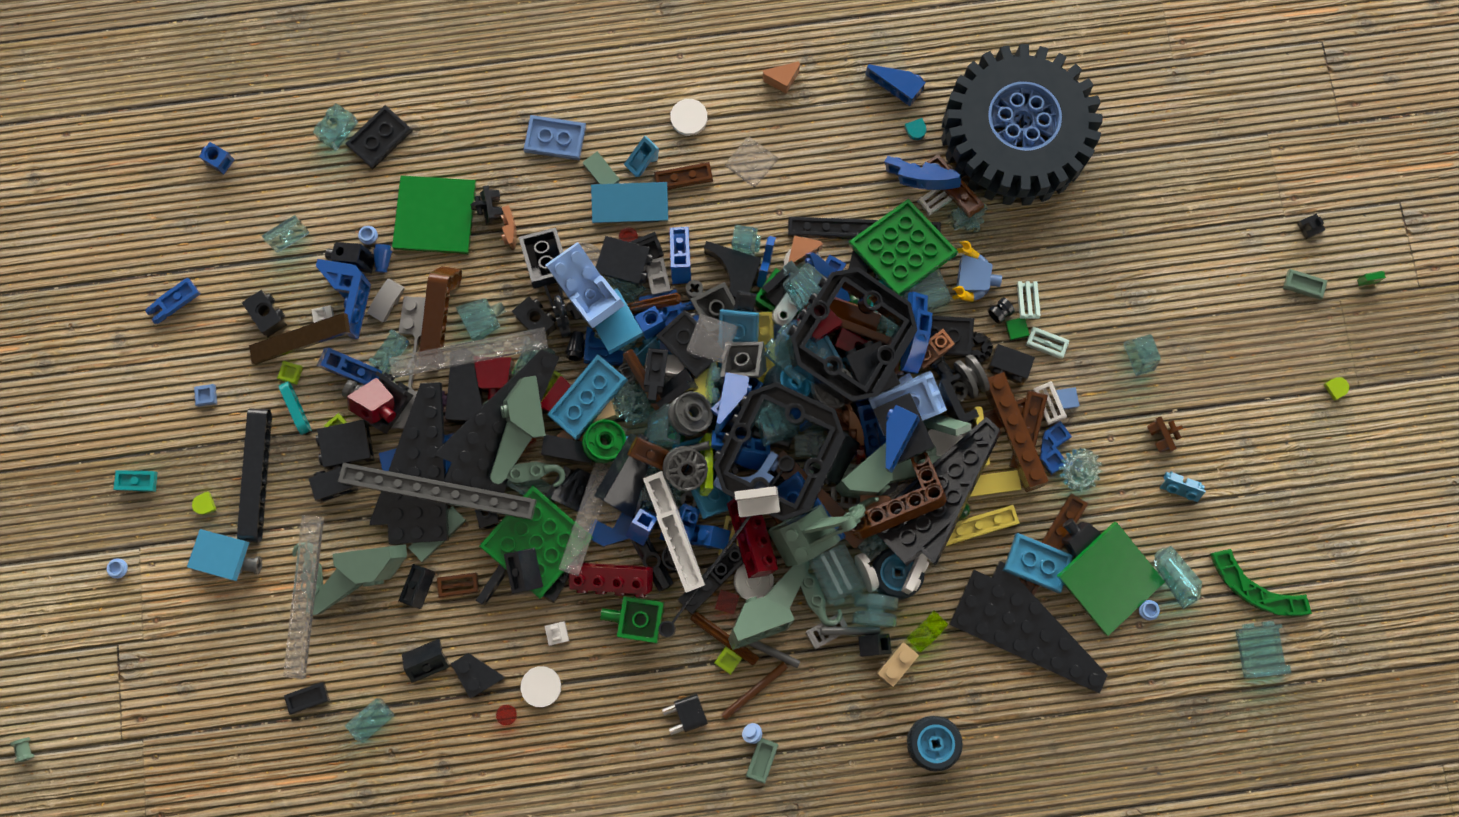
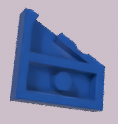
M587 327L584 363L590 364L598 354L610 365H622L624 347L609 354L599 334L593 332L592 328Z

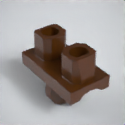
M1161 416L1155 418L1156 421L1148 425L1147 428L1151 436L1160 432L1164 435L1165 439L1155 443L1159 453L1176 450L1177 448L1171 434L1174 435L1176 440L1181 439L1179 431L1184 429L1183 426L1176 427L1174 420L1168 422L1171 428L1168 430Z

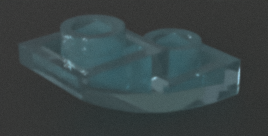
M716 362L711 363L706 378V399L710 402L711 407L720 399L719 390L714 387L721 381V369L717 367Z

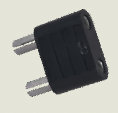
M697 693L674 701V705L662 709V712L676 707L663 714L668 715L677 711L681 724L669 728V731L683 726V728L671 732V735L681 731L686 733L708 724Z

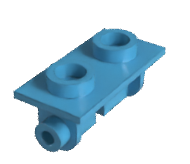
M656 335L647 340L644 338L642 340L643 344L639 348H633L642 366L646 363L648 348L660 349V340H656Z
M1172 471L1165 473L1163 478L1165 481L1160 486V489L1196 502L1206 492L1204 490L1205 486L1201 482L1187 478L1184 483V476Z

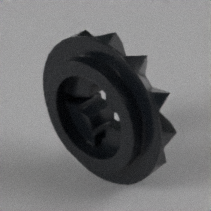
M974 332L972 349L974 343H983L980 348L981 351L978 349L972 351V355L980 363L990 357L993 345L990 338L984 333Z

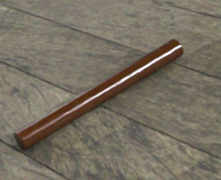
M782 662L721 714L724 719L730 718L788 669L787 665Z

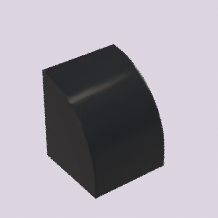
M890 634L858 636L860 657L892 654Z

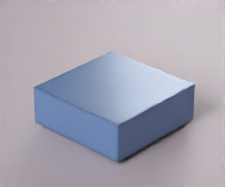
M209 384L194 387L195 406L217 404L216 385Z
M1076 387L1056 390L1064 409L1078 408L1080 406Z

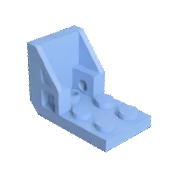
M578 242L546 264V267L578 313L592 328L624 306L620 297L605 278L600 275Z
M931 371L922 373L905 382L906 384L883 392L874 399L869 400L872 409L910 393L922 420L947 410Z

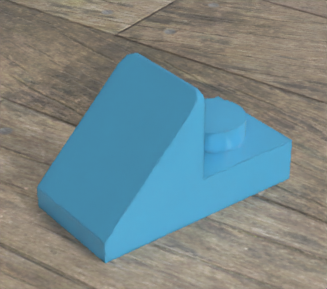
M644 136L624 165L636 177H640L650 162L658 160L659 148L647 136Z

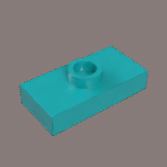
M115 470L113 490L156 492L158 472Z

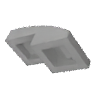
M664 258L653 259L651 266H647L646 269L652 296L671 292Z
M387 279L375 296L367 313L381 322H386L393 306L398 304L405 287L391 279Z

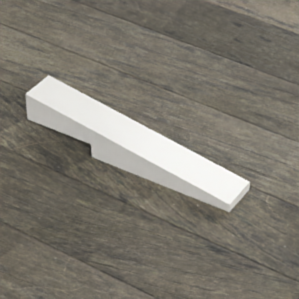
M663 471L643 478L685 592L704 586V580Z

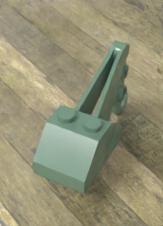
M536 376L524 377L517 382L503 401L504 405L501 406L502 418L506 417L507 424L490 479L496 484L502 483L505 479L518 483L540 479L549 472L555 471L559 474L560 478L557 483L553 484V487H558L565 480V472L561 466L537 461L515 465L532 438L546 436Z
M884 443L847 475L835 489L842 497L860 498V495L881 496L890 488L889 484L917 477L911 459L896 464L893 472H888L886 469V443ZM936 447L927 451L932 464L941 457L937 456ZM925 459L920 460L917 464H922Z
M871 497L849 508L850 512L842 517H828L821 504L812 508L810 513L784 521L770 528L768 533L786 566L800 565L840 541L838 534L856 527L861 521L860 518L865 516V508L874 502H878L879 498Z
M300 542L294 546L292 551L293 557L296 556L300 548H304L307 552L303 571L306 594L312 600L308 605V611L312 615L322 614L362 585L366 587L384 584V580L391 579L407 558L406 545L334 553L333 564L336 570L326 583L323 584L322 567L315 556L312 545L307 542Z
M808 561L792 566L765 597L757 599V596L746 600L728 638L732 650L788 630L795 620L790 606L799 588L802 590L808 607L818 615L823 624L835 626L842 620L840 609L837 610L838 616L836 619L830 620L827 617L825 597L816 577L808 573Z

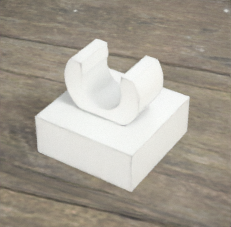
M331 305L311 309L314 323L334 316Z
M565 621L545 626L549 646L569 641Z

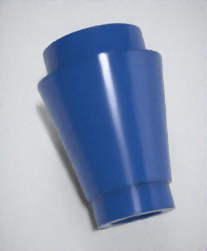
M375 244V249H373L375 272L387 273L392 255L391 246Z

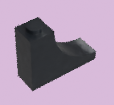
M706 241L704 254L716 259L726 270L730 281L729 291L734 300L738 290L751 293L761 265V258Z

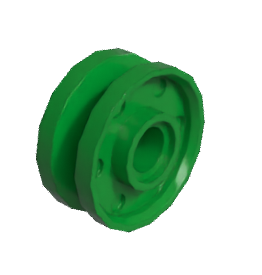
M598 420L591 424L583 435V451L589 459L596 463L605 464L612 462L626 441L625 432L619 424L612 420ZM600 438H605L608 441V445H603L600 442Z

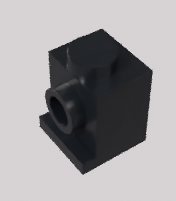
M475 509L479 529H490L496 527L501 522L499 514L489 512L487 516H483V511Z

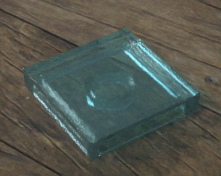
M294 215L261 236L278 253L310 232Z

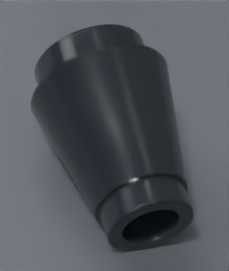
M572 332L565 351L567 354L566 358L571 361H581L582 357H584V334L582 332Z

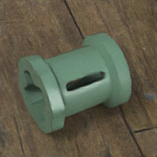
M30 737L10 743L11 747L14 748L15 763L24 762L35 757L31 753Z

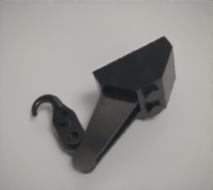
M556 227L519 237L533 289L544 286L556 317L561 337L571 336L562 288L546 267L548 262L563 253ZM557 283L559 295L554 296L553 304L547 285Z

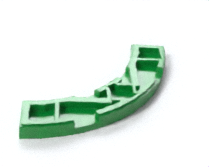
M1231 549L1210 553L1212 562L1224 583L1246 603L1276 615L1303 616L1312 614L1306 594L1296 596L1276 594L1251 581L1243 573Z

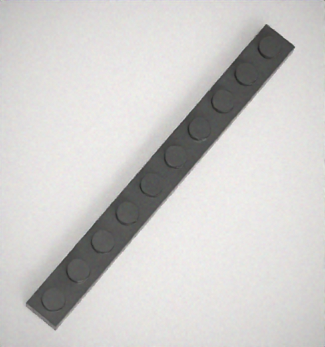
M343 463L338 479L340 484L528 520L533 519L537 502L536 499Z

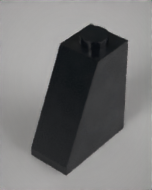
M546 435L543 438L541 455L546 461L593 466L594 461L589 459L583 451L582 441Z

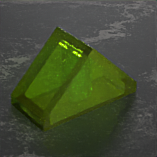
M933 610L906 639L921 653L942 633L948 623Z

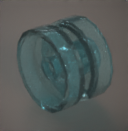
M874 593L855 594L854 605L858 608L866 609V611L853 612L852 623L877 627H896L897 616L885 613V611L897 610L899 598Z

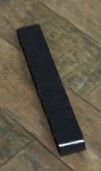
M249 408L247 412L237 539L250 543H260L263 537L272 426L271 409Z

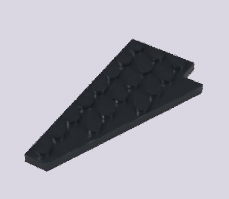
M542 349L537 352L434 453L435 456L451 462L444 481L500 493L505 492L509 482L508 479H505L500 484L493 483L490 479L507 424L506 417L502 418L501 406L504 405L503 401L517 382L524 377L536 376L541 403L559 356Z
M420 383L389 471L446 482L444 481L446 476V460L434 455L445 443L442 383ZM380 492L370 525L388 524L389 544L449 541L448 504Z
M987 417L933 463L947 500L944 506L877 533L878 537L906 566L921 553L934 566L938 563L1001 434L1000 429ZM933 476L926 477L924 481L931 480ZM918 477L893 499L922 488ZM940 493L934 494L931 498H937ZM921 501L914 502L912 506L919 505ZM902 509L895 510L894 514L900 513ZM883 517L876 518L875 522L881 521Z
M1002 561L998 562L992 577L976 570L972 571L949 625L1097 693L1101 692L1108 674L1015 575L1003 571L1005 564Z

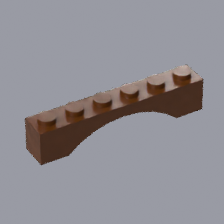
M1005 373L988 377L990 390L986 392V396L1005 430L1025 492L1044 487L1049 480Z

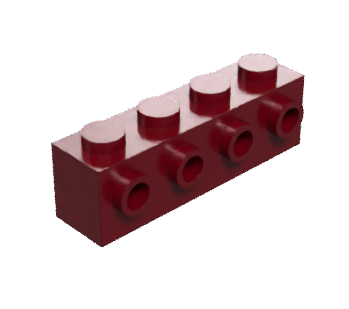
M733 498L727 503V507L736 533L747 517L739 516L738 503ZM751 516L736 537L748 579L769 576L778 570L777 560L773 553L772 543L769 539L763 516Z
M582 562L570 565L569 589L576 590V593L595 591V594L604 595L607 592H614L616 596H625L627 593L634 594V597H645L653 588V567Z

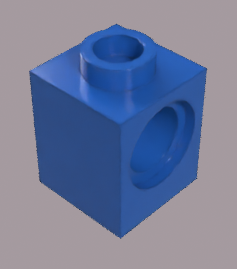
M209 142L201 150L199 156L207 165L223 175L235 160L228 152L212 142Z
M655 306L634 316L646 340L657 335L666 327L664 322L667 319L663 311L658 312ZM651 320H656L655 323L649 324Z

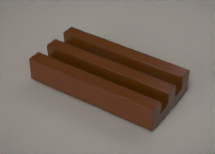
M478 573L438 577V598L479 593ZM473 578V581L442 585L444 581ZM466 586L474 587V589L460 590L446 593L442 592V590L444 589L459 588Z

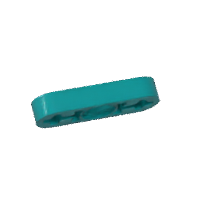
M287 381L279 385L280 392L299 433L304 435L312 431L291 383Z

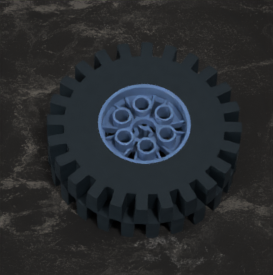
M1020 44L1015 55H1012L1010 46L1007 45L1000 47L996 58H994L991 51L986 52L982 55L979 64L973 61L967 66L964 76L960 75L958 77L942 120L944 131L941 138L942 145H948L945 155L948 163L957 162L955 171L960 174V178L965 175L970 177L968 187L973 192L981 185L987 189L984 198L992 201L998 193L1003 195L1002 204L1012 205L1016 197H1020L1022 205H1031L1036 196H1039L1041 202L1047 201L1055 191L1058 194L1062 193L1067 189L1071 181L1074 182L1092 157L1095 151L1094 148L1099 142L1101 132H1098V129L1103 122V116L1096 113L1101 104L1099 96L1089 97L1094 86L1089 78L1080 83L1077 81L1082 69L1077 64H1074L1068 71L1062 68L1067 58L1065 55L1058 53L1055 60L1051 62L1046 60L1049 48L1040 46L1035 56L1029 55V44ZM1000 115H1005L1006 119H1003ZM1039 120L1044 121L1046 125L1040 124ZM1004 127L999 133L995 131L996 128ZM1040 133H1041L1042 135L1048 137V139L1045 141V140L1040 136ZM1022 140V148L1016 147L1017 142Z

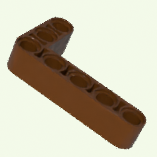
M441 266L432 271L428 276L419 365L440 368L450 291L460 285L462 279L461 269Z
M927 452L911 458L922 488L865 511V516L860 518L861 521L857 526L851 529L855 537L858 539L868 538L944 506L947 500ZM925 459L922 464H917L920 460ZM933 476L931 480L924 481L926 477ZM940 493L937 498H931L934 494ZM921 501L919 505L912 506L914 502ZM902 509L900 513L894 514L895 510ZM883 517L881 521L875 522L876 518ZM859 525H864L861 529L856 530Z

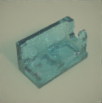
M392 329L374 357L368 360L389 373L410 343L404 336Z
M376 698L349 721L345 727L357 741L364 743L393 718L395 714L382 698Z

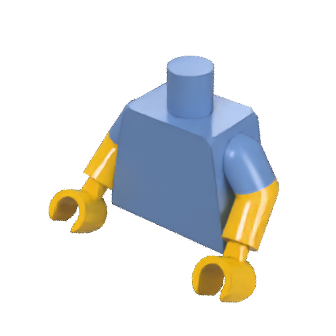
M962 241L960 244L963 245V248H958L957 251L965 255H962L960 259L957 285L955 288H952V291L956 292L952 298L954 300L960 298L964 301L973 302L987 295L990 286L1000 287L1002 276L992 274L993 265L974 250L969 241Z

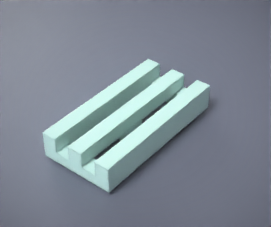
M1018 281L1017 291L1020 319H1039L1041 315L1037 281H1033V283H1030V281L1025 283ZM1023 288H1026L1028 314H1025ZM1030 288H1032V290H1033V300H1034V311H1035V314H1033V312H1032V301H1031V291H1030Z
M1032 327L1025 346L1063 359L1070 340ZM1034 334L1041 335L1043 337L1054 340L1064 345L1062 347L1050 341L1034 336ZM1032 340H1033V341H1036V342H1038V343H1041V344H1043V345L1049 346V347H1051V348H1054V349H1056V350H1059V351H1061V353L1058 352V351L1052 350V349H1050V348H1047V347H1045V346H1042V345H1040V344L1034 343V342H1032Z

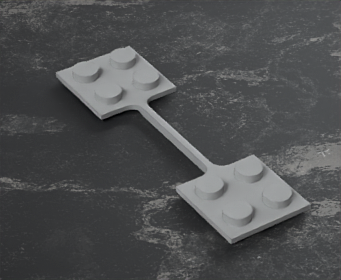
M404 296L398 333L411 334L415 338L408 382V392L414 396L391 428L404 429L417 391L412 389L418 343L422 333L425 297Z

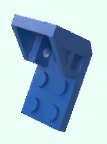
M317 259L316 267L332 287L345 299L344 313L348 314L351 332L347 335L350 338L359 339L371 288L370 282L356 265Z

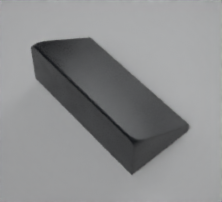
M413 564L398 602L422 609L435 576V571Z

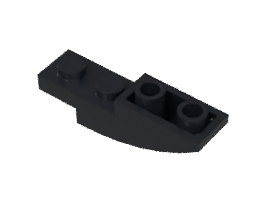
M735 542L727 549L704 581L705 585L698 589L685 607L691 615L744 563L740 548ZM710 566V567L706 570V572L702 575V578L706 575V573H707L708 570L711 568V566ZM694 590L685 592L677 601L683 606Z

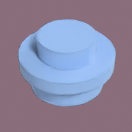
M364 226L360 229L358 237L363 244L370 245L377 240L378 233L374 227Z
M119 558L111 560L107 565L108 575L116 579L122 578L128 570L127 563Z
M1146 600L1139 606V614L1143 619L1154 620L1158 617L1160 609L1156 602Z
M750 723L743 729L742 737L747 743L755 744L762 738V729L758 724Z

